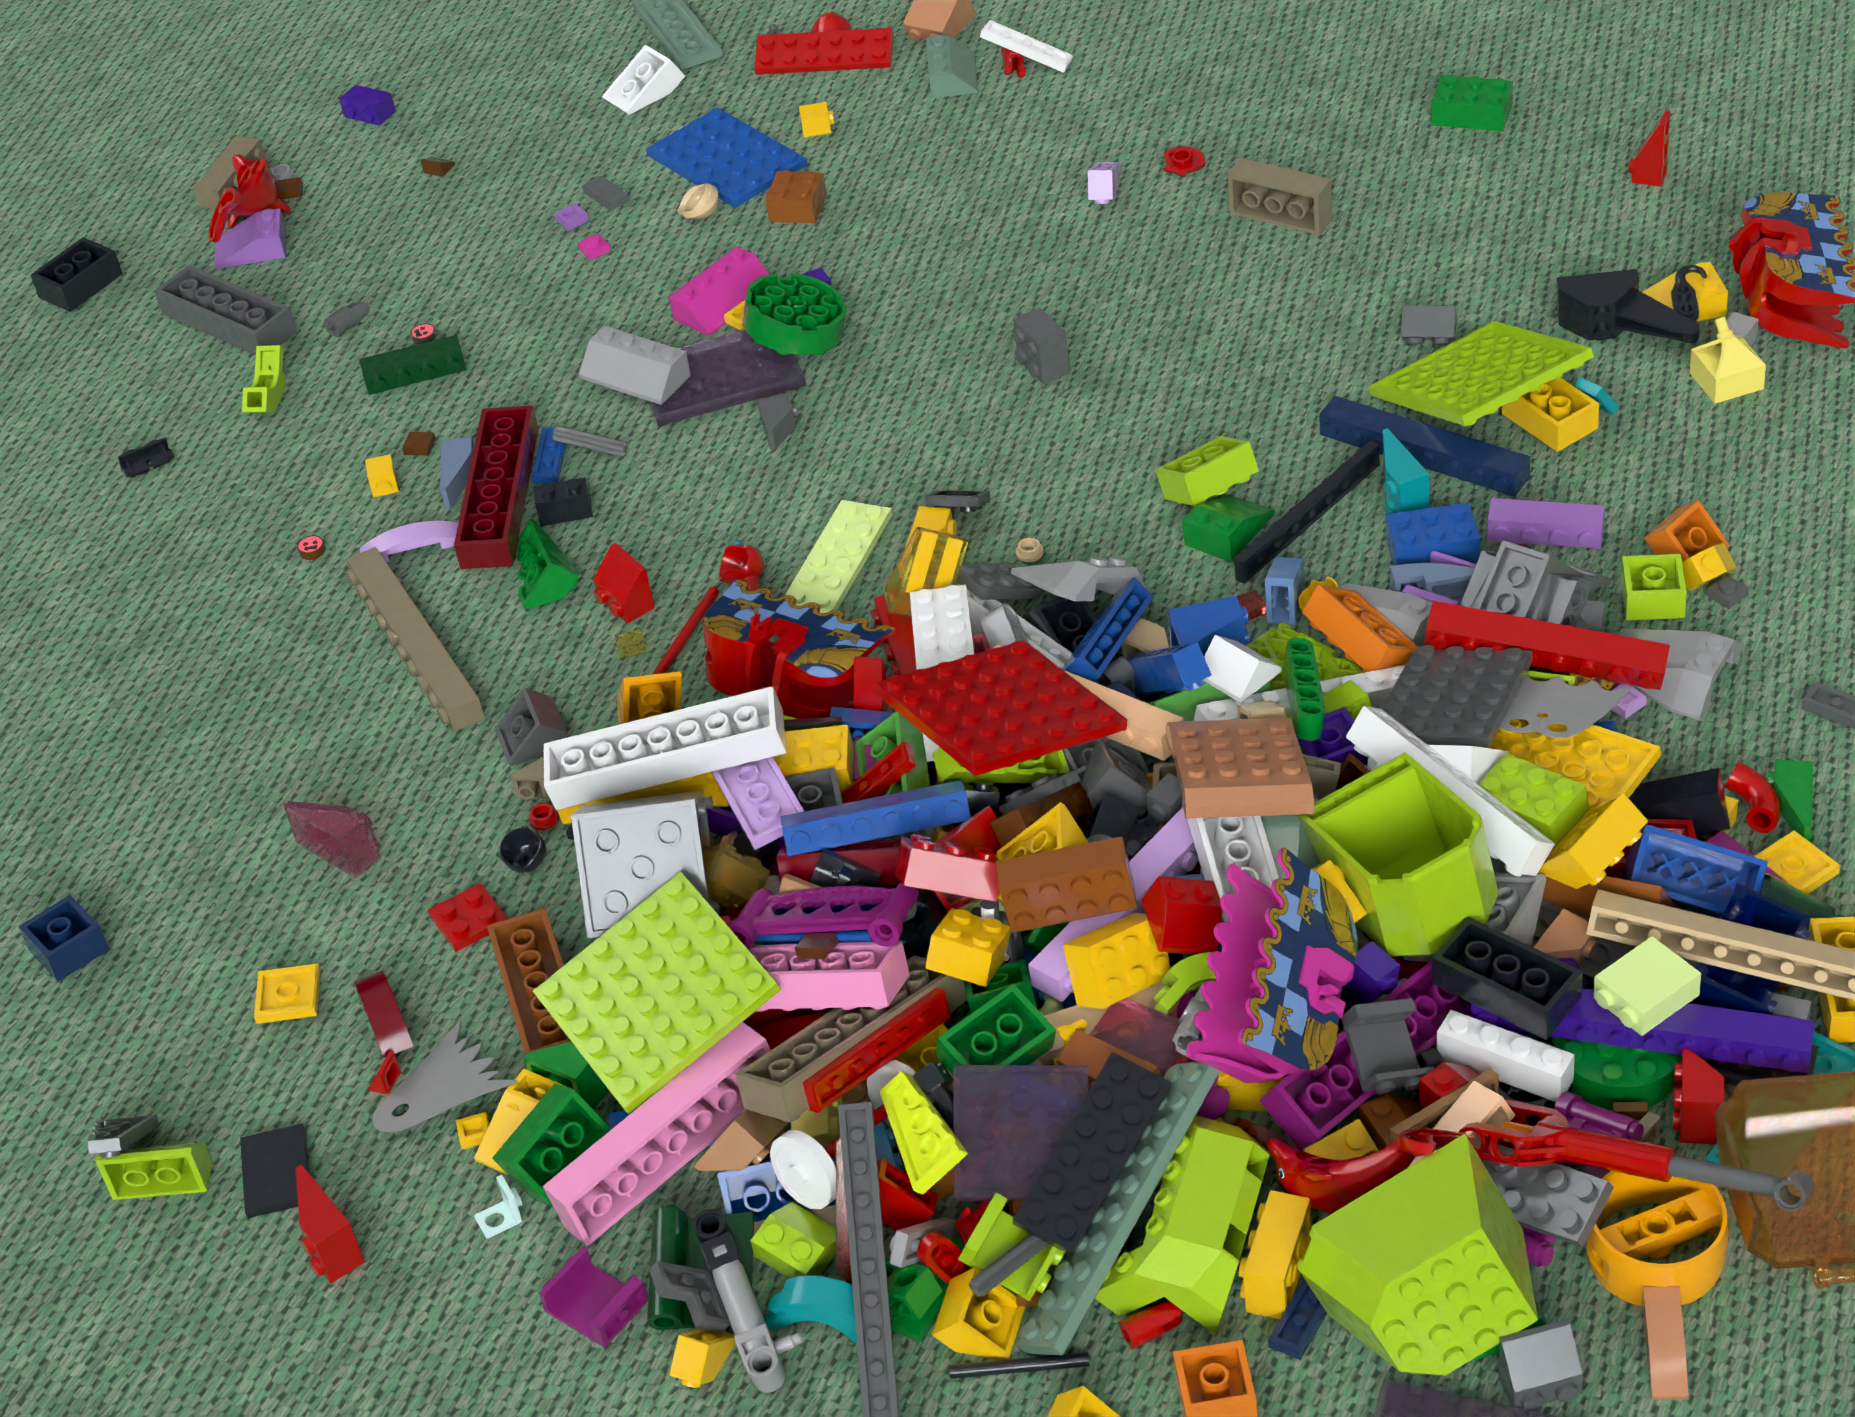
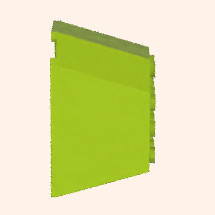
M1406 752L1315 802L1314 814L1297 815L1320 863L1322 864L1330 860L1342 870L1345 876L1344 881L1367 912L1355 924L1389 956L1431 955L1441 948L1467 917L1483 924L1487 923L1499 893L1481 815Z
M1465 1134L1312 1225L1309 1233L1311 1237L1304 1258H1300L1297 1265L1298 1270L1327 1314L1399 1372L1446 1376L1499 1344V1337L1517 1333L1538 1321L1523 1229Z

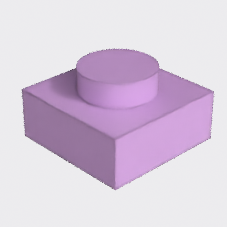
M1622 683L1612 691L1625 687H1631V690L1611 710L1622 718L1627 719L1646 705L1647 696L1629 684Z

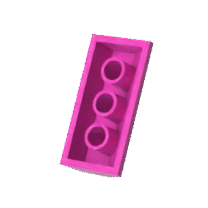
M735 247L669 296L673 320L710 336L726 324L724 314L746 299L749 285L756 279L770 274L755 254Z

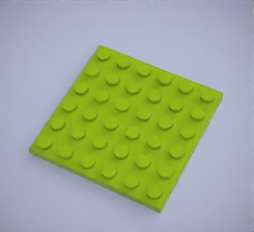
M1492 321L1368 387L1371 396L1383 401H1389L1414 411H1420L1430 416L1445 419V421L1460 424L1461 426H1470L1476 423L1477 419L1482 416L1497 412L1499 407L1518 401L1520 396L1527 392L1540 389L1542 384L1550 380L1559 379L1563 376V373L1583 366L1584 362L1594 356L1592 347Z
M680 871L534 989L533 993L628 1114H631L780 992L781 988Z

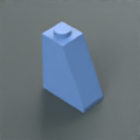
M1275 557L1265 578L1267 623L1279 624L1283 621L1288 625L1296 624L1299 610L1298 598L1303 590L1305 580L1304 559Z

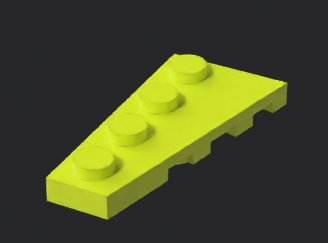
M900 1071L879 1092L913 1191L923 1195L969 1153L913 1077L908 1073Z

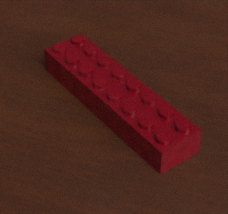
M533 405L485 408L481 411L454 542L460 569L514 565L539 430Z

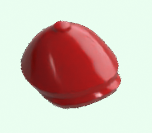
M829 12L817 18L811 32L851 30V26L842 15Z

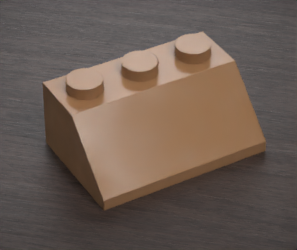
M746 1109L730 1124L694 1167L698 1171H743L751 1162L757 1166L770 1153L772 1143L786 1133L784 1128L790 1122H784L780 1119L761 1115Z

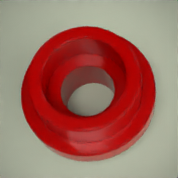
M538 804L530 811L529 823L535 830L550 829L558 822L557 811L549 804Z

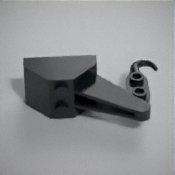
M1686 265L1677 271L1675 284L1671 291L1673 309L1639 291L1637 269L1557 277V316L1559 325L1586 340L1602 341L1615 339L1623 331H1630L1674 339L1685 343H1694L1699 339L1700 326L1696 322L1699 318V308L1695 289L1686 281V275L1695 272L1705 279L1707 278L1706 271L1697 265Z

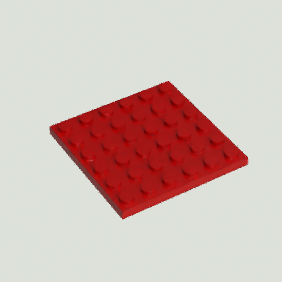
M1024 640L1015 641L1012 644L999 648H990L988 651L978 654L966 655L963 658L950 662H941L929 668L916 669L911 673L892 676L887 680L875 683V694L974 776L1127 730L1128 719Z

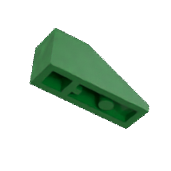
M1775 759L1774 772L1768 771L1767 781L1775 789L1781 805L1780 813L1792 831H1796L1810 842L1814 762Z

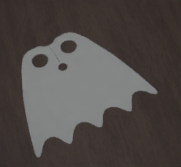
M1526 675L1500 727L1510 732H1537L1548 737L1568 738L1584 731L1605 716L1631 690V687L1608 691L1604 690L1596 681L1572 686L1565 683L1561 677H1554L1548 681H1535ZM1540 713L1547 714L1548 717L1540 718L1537 715ZM1513 719H1524L1529 722V725L1526 727H1514L1509 722ZM1551 724H1563L1568 729L1564 732H1553L1548 729V726Z

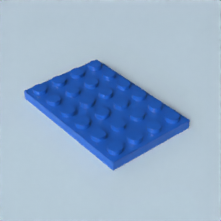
M720 108L711 110L706 115L692 121L680 130L674 131L673 134L657 141L646 149L647 156L696 185L705 183L714 185L718 190L719 199L734 208L770 188L777 171L788 170L797 172L808 165L807 158Z

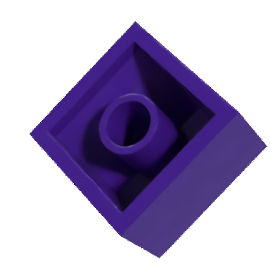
M1345 707L1324 714L1322 736L1319 739L1308 741L1297 737L1302 754L1339 762L1342 765L1348 754L1351 753L1366 766L1368 765V757L1358 753L1354 749L1355 744L1346 738L1355 721Z

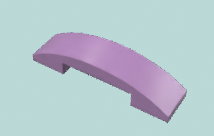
M424 521L403 525L373 538L360 548V553L376 547L384 560L390 562L389 554L439 542L442 549L453 547L458 522Z

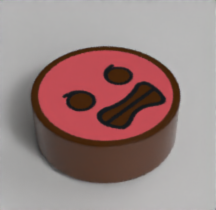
M314 535L303 538L297 545L300 557L306 560L319 558L326 549L323 539Z

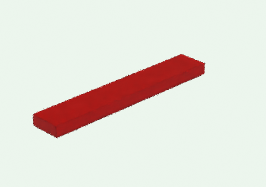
M933 989L802 1082L810 1111L815 1113L821 1112L951 1018L944 989Z

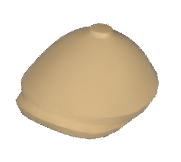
M709 183L692 187L684 195L678 208V214L688 219H702L711 216L716 212L719 202L717 188Z

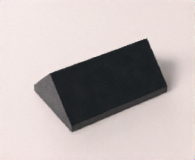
M1720 768L1640 783L1628 798L1646 819L1692 820L1696 836L1731 829Z

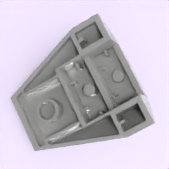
M1113 556L1109 557V561L1101 557H1091L1090 561L1063 562L1011 569V574L1054 595L1072 601H1094L1096 589L1114 595L1133 577L1146 588L1137 567L1126 564V559Z
M1622 628L1618 634L1670 645L1661 690L1644 689L1635 685L1630 686L1669 711L1697 720L1701 719L1711 702L1712 685L1726 662L1733 664L1744 646L1743 642L1707 631Z

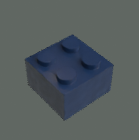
M71 895L18 926L28 950L57 982L109 950L100 926Z

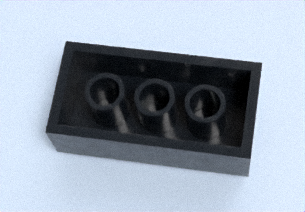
M1470 917L1464 920L1432 957V984L1546 1040L1582 998V970Z

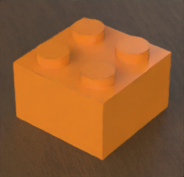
M1243 1340L1173 1351L1175 1378L1184 1417H1258L1257 1400Z

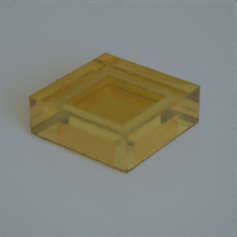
M642 629L615 635L619 659L647 653Z

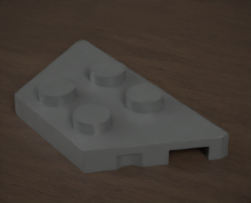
M1087 765L1058 777L1057 773L1046 776L1031 784L1033 790L1029 786L1006 796L1007 803L998 808V818L1019 807L1081 782Z

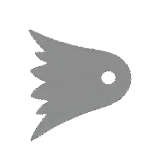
M459 1021L438 1046L377 1107L373 1115V1125L378 1131L385 1133L402 1131L459 1104L518 1083V1081L488 1080L496 1075L498 1071L479 1074L494 1060V1057L471 1062L479 1052L481 1044L460 1052L467 1038L455 1044L460 1030L461 1022ZM401 1104L409 1105V1109L403 1115L398 1117L392 1116V1112L397 1106Z

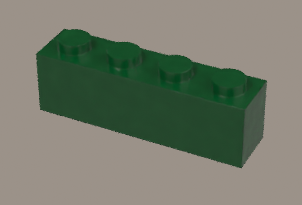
M457 335L359 359L368 395L466 371Z

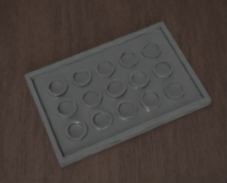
M1431 645L1416 647L1381 709L1427 745L1489 748L1533 662L1532 651L1521 650L1520 648L1493 651L1490 647H1480L1472 651L1464 650L1461 646H1451L1444 650H1437Z

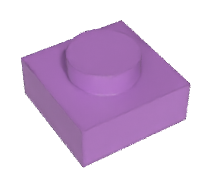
M575 203L555 213L556 221L568 231L589 221L587 213Z

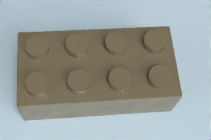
M1240 158L1228 173L1230 214L1320 235L1332 220L1330 178Z

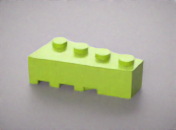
M939 748L932 753L941 782H944V779H959L963 783H975V781L1034 783L1055 773L1060 777L1070 772L1063 750L978 776L971 774L943 749Z

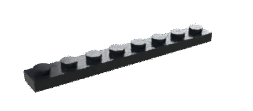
M1369 441L1361 449H1358L1349 460L1342 463L1334 473L1325 478L1312 492H1309L1296 506L1290 508L1281 519L1274 522L1266 532L1257 537L1243 552H1240L1234 559L1235 580L1245 584L1380 466L1379 444Z

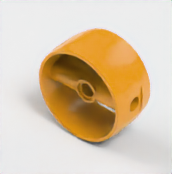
M1610 1171L1602 1179L1609 1181L1614 1188L1585 1243L1589 1265L1598 1281L1613 1295L1638 1306H1642L1643 1287L1679 1286L1681 1306L1705 1295L1719 1279L1727 1256L1729 1237L1728 1214L1724 1199L1717 1187L1712 1184L1673 1176L1669 1182H1663ZM1644 1203L1663 1204L1603 1229H1598L1605 1219L1623 1208ZM1709 1231L1715 1239L1713 1244L1704 1252L1682 1262L1656 1264L1639 1260L1647 1256L1651 1258L1665 1257L1671 1253L1674 1245Z

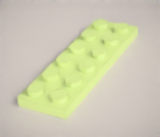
M841 500L785 595L794 596L796 606H802L810 602L819 604L820 613L838 610L892 516L891 508Z

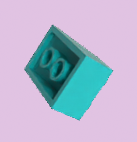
M1388 428L1383 429V474L1386 500L1384 509L1386 514L1428 508L1429 473Z

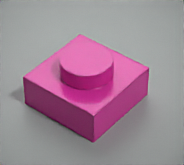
M599 233L577 242L579 250L589 260L611 251L609 243Z

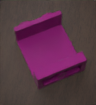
M582 1247L574 1256H571L565 1262L564 1267L552 1279L548 1280L539 1292L546 1313L604 1348L648 1302V1296L642 1280L632 1276L626 1284L618 1281L592 1265L588 1249Z

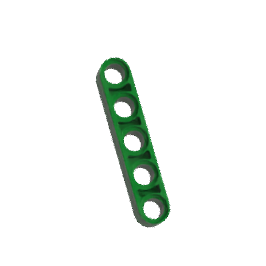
M1293 638L1287 641L1284 662V675L1293 728L1298 738L1313 741L1322 736L1325 713L1315 651L1312 642L1309 640Z

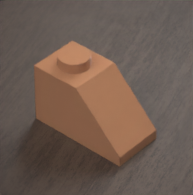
M1563 908L1534 948L1557 959H1575L1579 965L1584 957L1589 959L1593 955L1598 941L1595 940V936L1586 934L1588 921Z

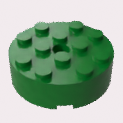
M777 273L756 279L749 285L746 293L742 324L755 343L776 350L781 355H821L840 342L847 304L843 303L842 295L834 287L819 279L791 273V277H778Z
M1552 1037L1553 1047L1575 1054L1574 1080L1571 1093L1581 1096L1584 1100L1595 1106L1612 1111L1614 1102H1647V1106L1650 1107L1668 1097V1094L1673 1090V1083L1680 1084V1082H1674L1675 1062H1681L1682 1055Z

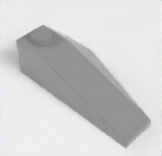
M1345 583L1340 587L1357 591L1419 647L1424 645L1432 602L1414 594Z

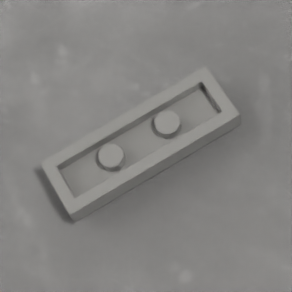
M942 1217L896 1230V1234L890 1243V1251L892 1253L889 1263L902 1268L921 1262L917 1257L920 1240L927 1234L935 1231L952 1240L955 1230L954 1222L956 1220Z

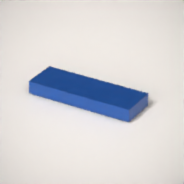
M555 427L542 428L531 477L533 484L559 482L566 444L553 440V430Z

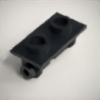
M166 437L152 440L145 446L135 450H128L123 455L118 456L120 468L123 470L126 478L130 476L134 478L148 472L147 462H151L155 469L170 463V460L174 458L172 450L168 448Z

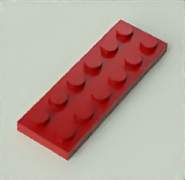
M892 28L757 35L755 74L890 68L892 62L893 30Z

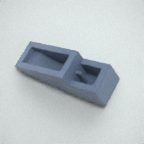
M1443 563L1390 566L1391 591L1402 592L1406 585H1410L1453 600L1461 599L1465 594L1475 568Z

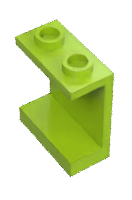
M995 1193L958 1259L959 1261L971 1268L977 1267L983 1271L1030 1234L1013 1225L1014 1217L1002 1211L1008 1200L1007 1198ZM1049 1244L1000 1284L1030 1301L1036 1290L1043 1293L1052 1277L1051 1274L1047 1273L1051 1263L1058 1266L1065 1252Z

